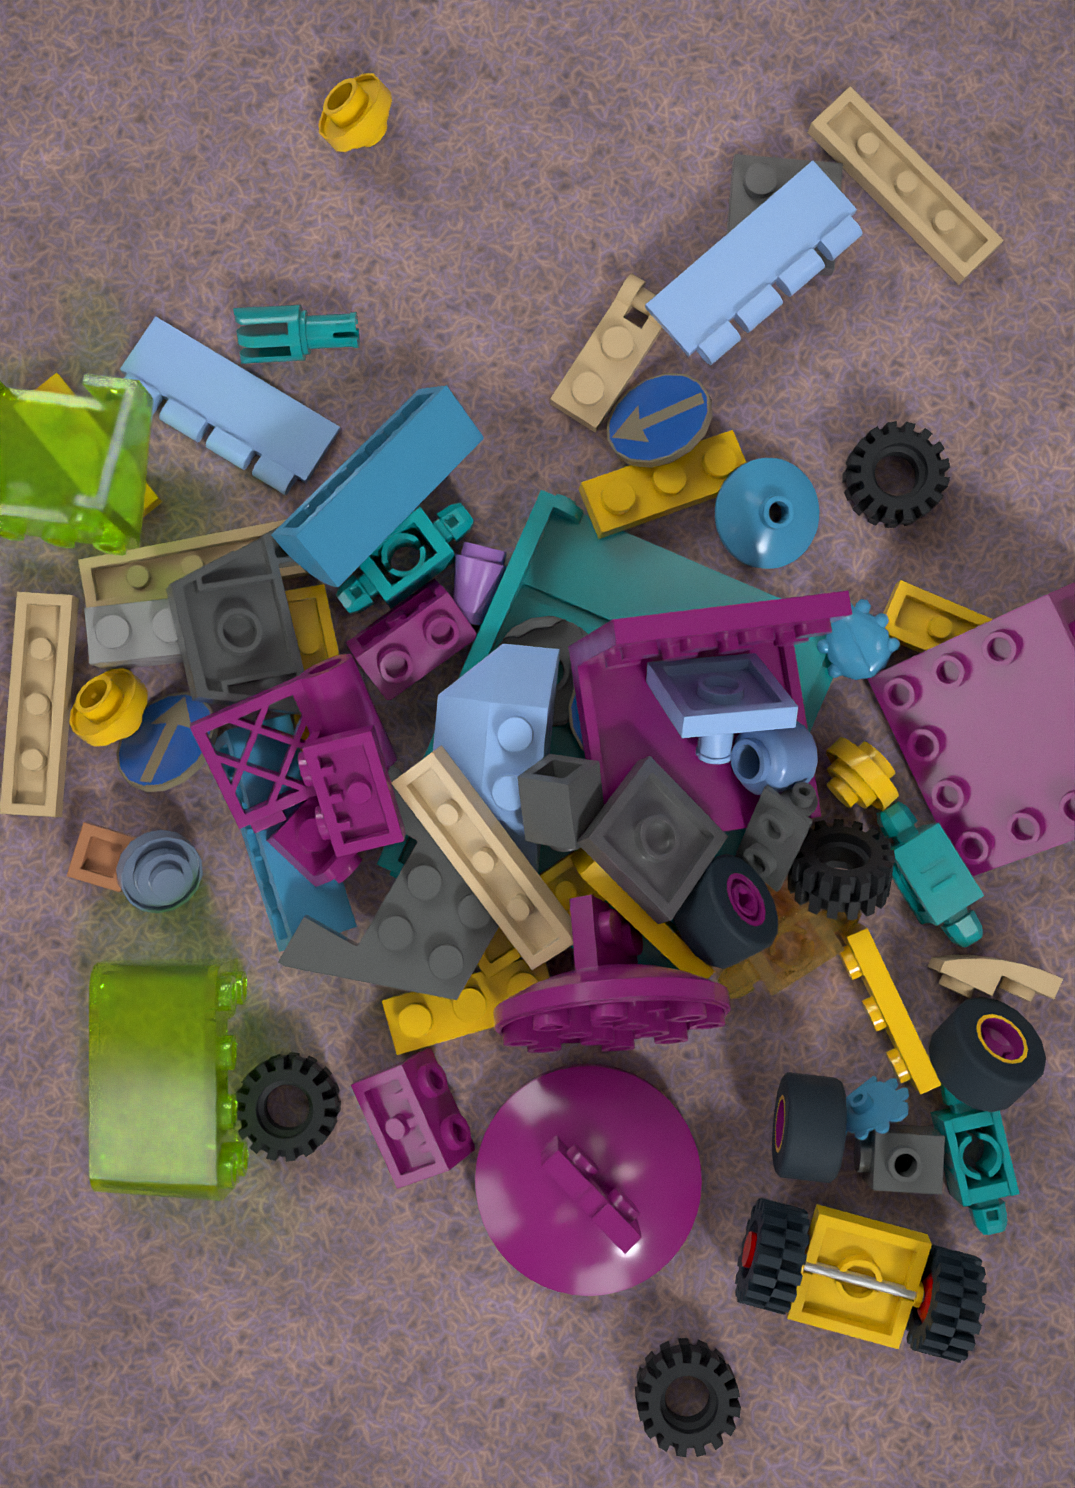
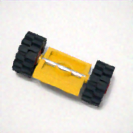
M758 1198L756 1206L754 1205L751 1210V1220L748 1219L746 1235L741 1245L742 1252L738 1257L737 1266L739 1270L735 1279V1284H737L735 1296L738 1303L782 1315L786 1313L789 1320L899 1349L904 1331L906 1330L909 1331L906 1337L907 1343L911 1344L910 1348L914 1351L961 1363V1360L965 1361L968 1358V1350L973 1351L976 1344L974 1334L979 1335L982 1325L979 1322L980 1313L984 1314L986 1303H982V1296L987 1293V1283L982 1282L986 1272L985 1267L981 1266L982 1260L980 1258L931 1243L928 1234L816 1204L810 1224V1220L807 1219L808 1212L805 1209L765 1198Z

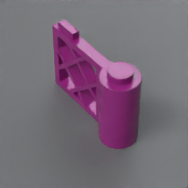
M349 653L326 659L308 668L295 678L190 723V729L238 828L241 829L251 825L254 833L287 820L284 809L316 796L314 785L307 787L304 781L286 775L297 747L302 749L306 741L301 738L306 725L310 733L322 730L324 736L374 724L387 770L397 761L394 748L354 658ZM293 695L301 712L293 735L262 724L270 704ZM259 710L255 721L243 718V716ZM227 723L251 730L240 759L216 751L208 731ZM258 733L289 744L279 772L248 762ZM223 764L236 768L231 780ZM243 771L274 781L268 799L248 809H244L236 792ZM282 784L293 788L279 794Z

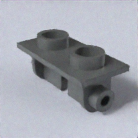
M799 782L792 789L785 790L780 794L769 785L765 786L735 857L741 858L754 868L762 880L776 892L781 889L813 822L808 818L818 805V798L813 786L805 782Z

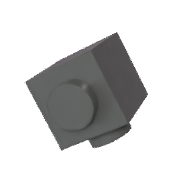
M548 754L517 777L525 840L527 842L549 845L551 849L560 852L577 850L581 848L577 841L604 806L600 764L596 760Z
M890 1124L889 1131L884 1134L876 1132L875 1129L871 1130L866 1139L860 1140L856 1138L855 1171L861 1172L862 1179L875 1191L942 1195L945 1136L932 1126Z

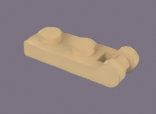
M633 273L623 283L614 302L550 398L552 406L595 433L663 330L661 325L645 308V304L656 295L644 288L646 282ZM632 307L648 316L642 328L625 319Z

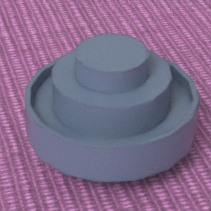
M162 829L146 832L132 840L121 853L116 867L117 883L130 904L141 911L162 913L175 910L188 902L197 891L203 875L202 860L191 842L179 833Z

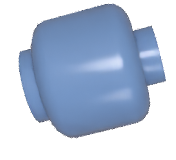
M796 721L795 728L739 733L731 753V766L734 774L742 785L755 795H761L764 787L767 785L780 794L785 790L792 789L796 783H809L814 777L818 763L817 747L814 738L805 725Z

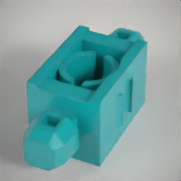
M461 503L451 504L436 514L438 520L434 523L431 522L421 507L412 512L359 566L364 574L357 579L352 575L339 587L336 596L349 614L361 613L375 603L372 599L378 594L381 595L391 609L455 562V554L448 543L452 540L458 543L471 531L474 525V520ZM417 532H419L435 554L430 559L424 546H421L419 539L414 536ZM402 547H412L420 550L418 564L409 571H398L391 567L393 554ZM381 559L387 571L397 582L393 586H391L375 564Z
M896 801L890 804L884 811L880 810L876 813L877 823L884 837L887 839L892 838L894 842L890 848L895 853L892 880L921 925L930 923L938 926L944 922L941 929L952 943L962 948L970 946L983 937L982 925L975 911L967 910L966 907L982 898L984 894L939 823H932L916 828L914 824L918 820L910 809L900 801Z
M941 1084L943 1103L950 1108L930 1113L934 1129L945 1136L943 1168L949 1194L963 1207H968L974 1226L983 1235L1003 1232L1006 1230L1008 1219L1005 1202L1000 1198L1019 1195L1020 1193L1000 1111L988 1112L974 1109L956 1099ZM967 1130L977 1138L982 1139L984 1143L983 1155L975 1162L977 1169L983 1173H978L963 1161L964 1149L972 1142L971 1136L965 1132Z

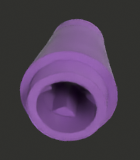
M464 542L461 555L455 554L453 600L470 624L481 626L507 566H504L507 552Z

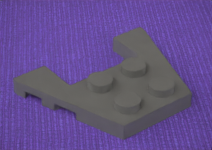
M277 528L262 535L250 544L236 551H231L170 583L166 588L192 701L230 706L295 678L304 672L279 569L298 566V564L271 536ZM358 669L365 683L362 669ZM293 695L270 704L267 710L301 715Z
M393 765L388 770L391 782L403 774L400 769ZM392 785L406 835L415 839L417 844L361 941L356 943L306 914L278 963L285 967L457 1000L499 926Z

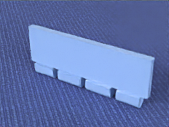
M812 160L646 303L645 308L688 357L696 351L707 364L712 365L741 340L738 331L730 323L733 318L745 332L749 333L783 304L781 296L771 285L775 283L785 295L791 297L825 268L822 258L814 250L815 247L828 260L833 261L862 236L863 233L860 226L851 217L857 209Z
M156 316L120 368V371L126 376L119 385L118 395L151 415L156 412L163 399L168 400L160 412L159 419L196 442L201 441L210 426L214 429L207 439L206 448L242 470L247 469L255 454L261 456L254 466L252 476L284 495L289 493L297 479L307 484L341 430L340 426Z

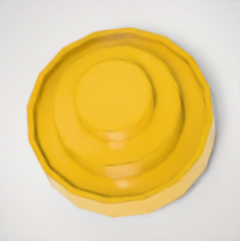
M364 73L341 81L329 92L324 101L323 111L318 123L319 134L339 152H347L352 149L375 145L387 131V120L392 104L391 91L374 73Z
M124 668L111 669L92 678L81 688L70 711L69 724L72 731L94 747L107 746L119 739L131 736L142 723V715L148 700V690L144 682L134 673Z
M840 737L826 750V755L831 762L827 771L832 778L826 785L846 807L851 808L857 803L865 809L873 805L875 808L884 811L898 798V791L890 780L896 774L895 770L888 760L871 744L863 741L859 746H856L848 739Z

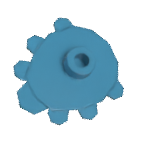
M860 599L855 607L851 603L852 615L831 623L832 633L826 634V639L818 641L816 647L819 653L827 654L828 660L832 663L827 670L828 675L833 678L839 676L854 680L872 678L887 666L891 654L899 650V640L897 638H889V632L885 629L889 622L888 616L883 613H879L876 616L869 614L871 605L868 600Z
M872 1076L846 1097V1134L849 1131L855 1134V1138L864 1140L867 1138L869 1131L874 1129L881 1134L887 1133L890 1121H902L908 1115L909 1105L905 1102L909 1097L908 1088L903 1087L896 1091L898 1087L896 1078H890L886 1082H877V1077Z

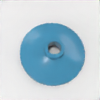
M759 458L746 462L737 467L726 478L717 495L715 525L719 538L733 557L748 566L772 569L790 564L808 549L815 537L820 513L818 497L808 477L798 467L785 460ZM774 502L781 508V519L777 523H774L769 517V508Z

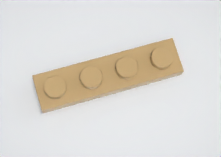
M851 86L810 124L807 133L837 163H843V169L958 285L977 269L1004 241Z
M285 520L78 559L86 608L168 599L166 588L170 583L231 551H236L250 544L262 535L279 527ZM300 565L279 568L282 580L309 575Z
M17 592L0 814L62 817L79 598L73 595Z
M442 745L391 782L531 970H534L573 945L571 917Z

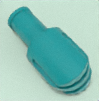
M301 304L233 308L235 322L245 325L236 330L238 344L246 347L239 352L241 364L305 361L306 356L311 354V349L359 348L360 345L359 328H356V324H358L357 312L308 315L307 310H303Z

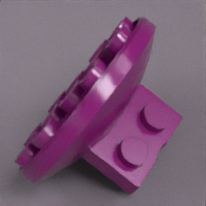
M586 895L569 899L575 970L535 983L509 997L494 1008L495 1031L503 1037L504 1046H527L529 1053H549L561 1050V1044L601 1045V1049L604 1052H620L634 1049V1039L654 1037L655 1044L688 1041V1030H704L725 1026V1017L730 1012L731 1005L729 990L722 984L682 970L638 964L637 955H640L643 950L642 934L616 909L610 908L608 903L593 895Z
M574 1064L546 1071L521 1085L504 1101L492 1117L480 1144L476 1162L475 1189L478 1209L485 1229L497 1250L517 1271L543 1287L570 1295L599 1296L617 1293L632 1288L655 1275L669 1263L686 1241L696 1219L701 1199L702 1176L698 1150L690 1129L678 1109L667 1096L645 1079L626 1070L608 1065Z

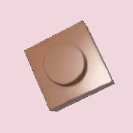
M83 822L67 877L117 892H123L117 883L116 867L121 853L137 837L93 823Z

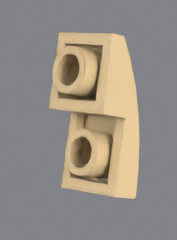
M969 954L931 957L927 966L942 974L939 985L967 998H971L974 989L993 996L1002 977L999 988L1026 1001L1031 1002L1035 993L1055 999L1063 981V978L1046 971L989 956Z

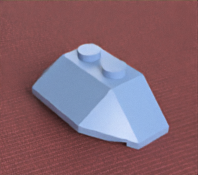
M502 644L438 695L433 751L441 745L538 873L541 844L525 840L517 777L550 754L560 649Z

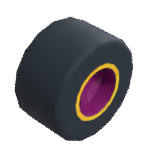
M729 854L713 858L673 917L682 940L693 954L707 965L721 969L733 966L770 947L778 934V915L774 900L765 882L749 864L741 858Z
M987 997L972 998L964 1001L932 1034L928 1048L931 1064L941 1084L956 1099L974 1109L988 1112L1008 1109L1044 1074L1046 1064L1042 1040L1032 1024L1014 1008L1002 1001Z
M787 1072L782 1077L777 1091L772 1132V1159L774 1170L779 1177L831 1183L838 1176L845 1147L847 1106L843 1083L837 1078Z

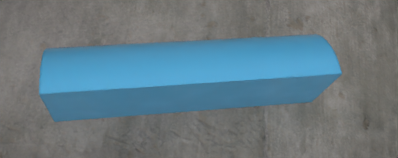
M447 385L418 389L271 536L304 570L325 584L338 588L484 437Z
M290 714L267 719L262 723L265 726L291 735L295 731ZM242 727L226 730L216 738L214 746L216 751L240 759L251 730ZM258 733L248 762L279 772L289 744ZM297 747L286 775L303 781L298 764V754L301 752V749ZM223 764L231 780L236 768ZM243 771L236 792L244 809L266 801L274 781ZM282 784L279 794L293 788ZM300 803L283 810L286 819ZM284 821L258 833H254L251 825L240 829L279 952L286 949L306 914L338 933L357 927L343 882L338 883L333 879L328 883L315 887L266 841Z

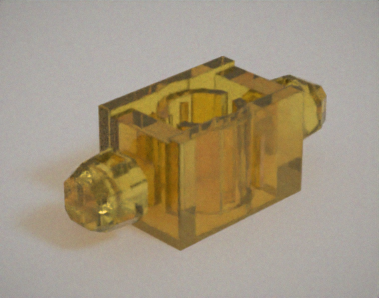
M809 902L801 906L797 904L783 914L778 915V934L773 944L764 949V952L770 956L776 954V942L786 932L795 931L802 936L808 934L805 929L794 925L800 920L803 921L819 947L815 949L814 941L805 937L801 940V951L794 960L783 962L775 957L770 959L773 964L783 968L777 974H775L762 952H759L741 963L720 970L716 980L719 984L728 988L730 999L740 998L754 991L753 984L758 981L763 989L773 996L843 952L844 948L834 933L839 931L843 934L857 924L862 916L861 911L858 910V917L854 920H847L845 912H838L836 920L827 918V910L825 909L821 912L819 911L817 915L809 912Z

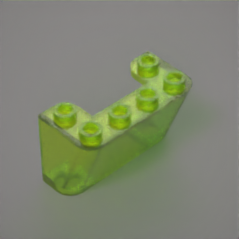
M85 374L82 385L94 398L8 388L0 381V537L13 541H23L25 535L41 537L43 541L62 548H74L76 542L92 544L94 548L102 552L119 556L126 555L127 549H138L141 544L154 406L152 395L139 380Z
M238 958L104 960L97 962L93 966L89 981V1180L94 1192L223 1201L239 1183V1176H246L249 1159L248 1144L246 1141H239L237 1132L233 1130L237 1122V1097L235 1093L228 1094V1070H234L237 1061L236 1036L228 1035V1019L234 1016L237 1005H245L247 999V975L245 971H238Z

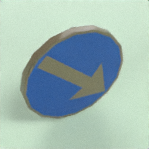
M664 373L647 378L630 388L614 405L607 421V440L617 457L631 466L653 468L672 463L690 452L706 435L713 417L712 399L702 383L687 374Z
M188 692L168 694L149 703L145 707L142 723L138 730L131 736L120 739L116 752L118 770L127 783L145 792L166 791L188 780L206 761L190 729V723L214 713V710L208 703L192 701L191 693ZM218 728L208 731L209 737L214 746L219 730Z

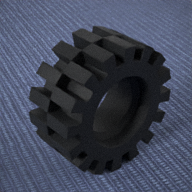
M897 421L886 423L882 429H879L878 426L875 427L858 442L845 462L847 467L842 474V483H847V489L844 492L847 501L851 499L854 501L856 506L853 510L858 516L862 513L869 516L867 522L875 526L879 522L886 523L885 528H896L899 524H904V527L913 524L919 518L924 517L940 502L944 496L941 494L942 491L948 487L950 477L944 476L945 472L950 468L949 458L941 460L939 455L945 449L940 441L933 445L928 440L933 433L926 428L920 433L915 432V423L905 422L902 427H897ZM888 456H898L911 464L915 472V483L909 493L895 496L884 492L879 487L875 478V469L881 459Z
M834 819L833 826L829 827L825 820L815 822L814 830L811 827L809 828L789 870L787 881L790 894L795 893L794 900L800 906L809 902L808 911L817 915L821 909L827 910V918L837 920L838 912H845L847 920L857 919L858 910H861L866 917L874 914L875 906L882 909L886 904L887 897L890 895L895 860L894 850H890V841L887 838L879 839L880 832L873 827L867 832H863V823L853 821L852 827H845L844 819Z
M294 1052L282 1056L281 1054L272 1056L248 1073L241 1082L243 1083L242 1087L236 1092L234 1101L238 1102V1108L233 1111L234 1122L240 1120L242 1126L238 1133L242 1140L248 1137L253 1144L249 1148L256 1154L260 1150L267 1152L266 1159L276 1161L279 1157H286V1162L296 1161L303 1154L307 1157L325 1142L338 1121L337 1116L341 1110V1101H338V1093L340 1092L337 1082L333 1083L330 1075L332 1073L326 1066L324 1068L316 1064L318 1060L311 1056L304 1058L299 1056L300 1053ZM281 1085H294L306 1094L309 1101V1114L303 1123L295 1127H284L277 1124L270 1117L267 1101L274 1088Z
M678 1338L679 1345L670 1346L669 1341L660 1344L661 1351L656 1355L651 1351L645 1357L646 1366L644 1369L639 1367L636 1376L637 1386H635L637 1410L640 1422H643L645 1433L650 1440L654 1436L656 1437L659 1448L667 1452L671 1445L675 1448L676 1456L686 1457L687 1448H694L696 1457L706 1455L704 1446L712 1443L715 1450L724 1444L721 1436L724 1432L729 1436L733 1434L736 1429L733 1418H740L741 1406L738 1400L740 1393L730 1365L726 1364L723 1355L716 1348L714 1351H711L706 1342L698 1340L697 1345H692L689 1343L688 1338ZM679 1377H696L703 1381L709 1389L707 1404L695 1415L680 1416L671 1411L665 1402L667 1388Z

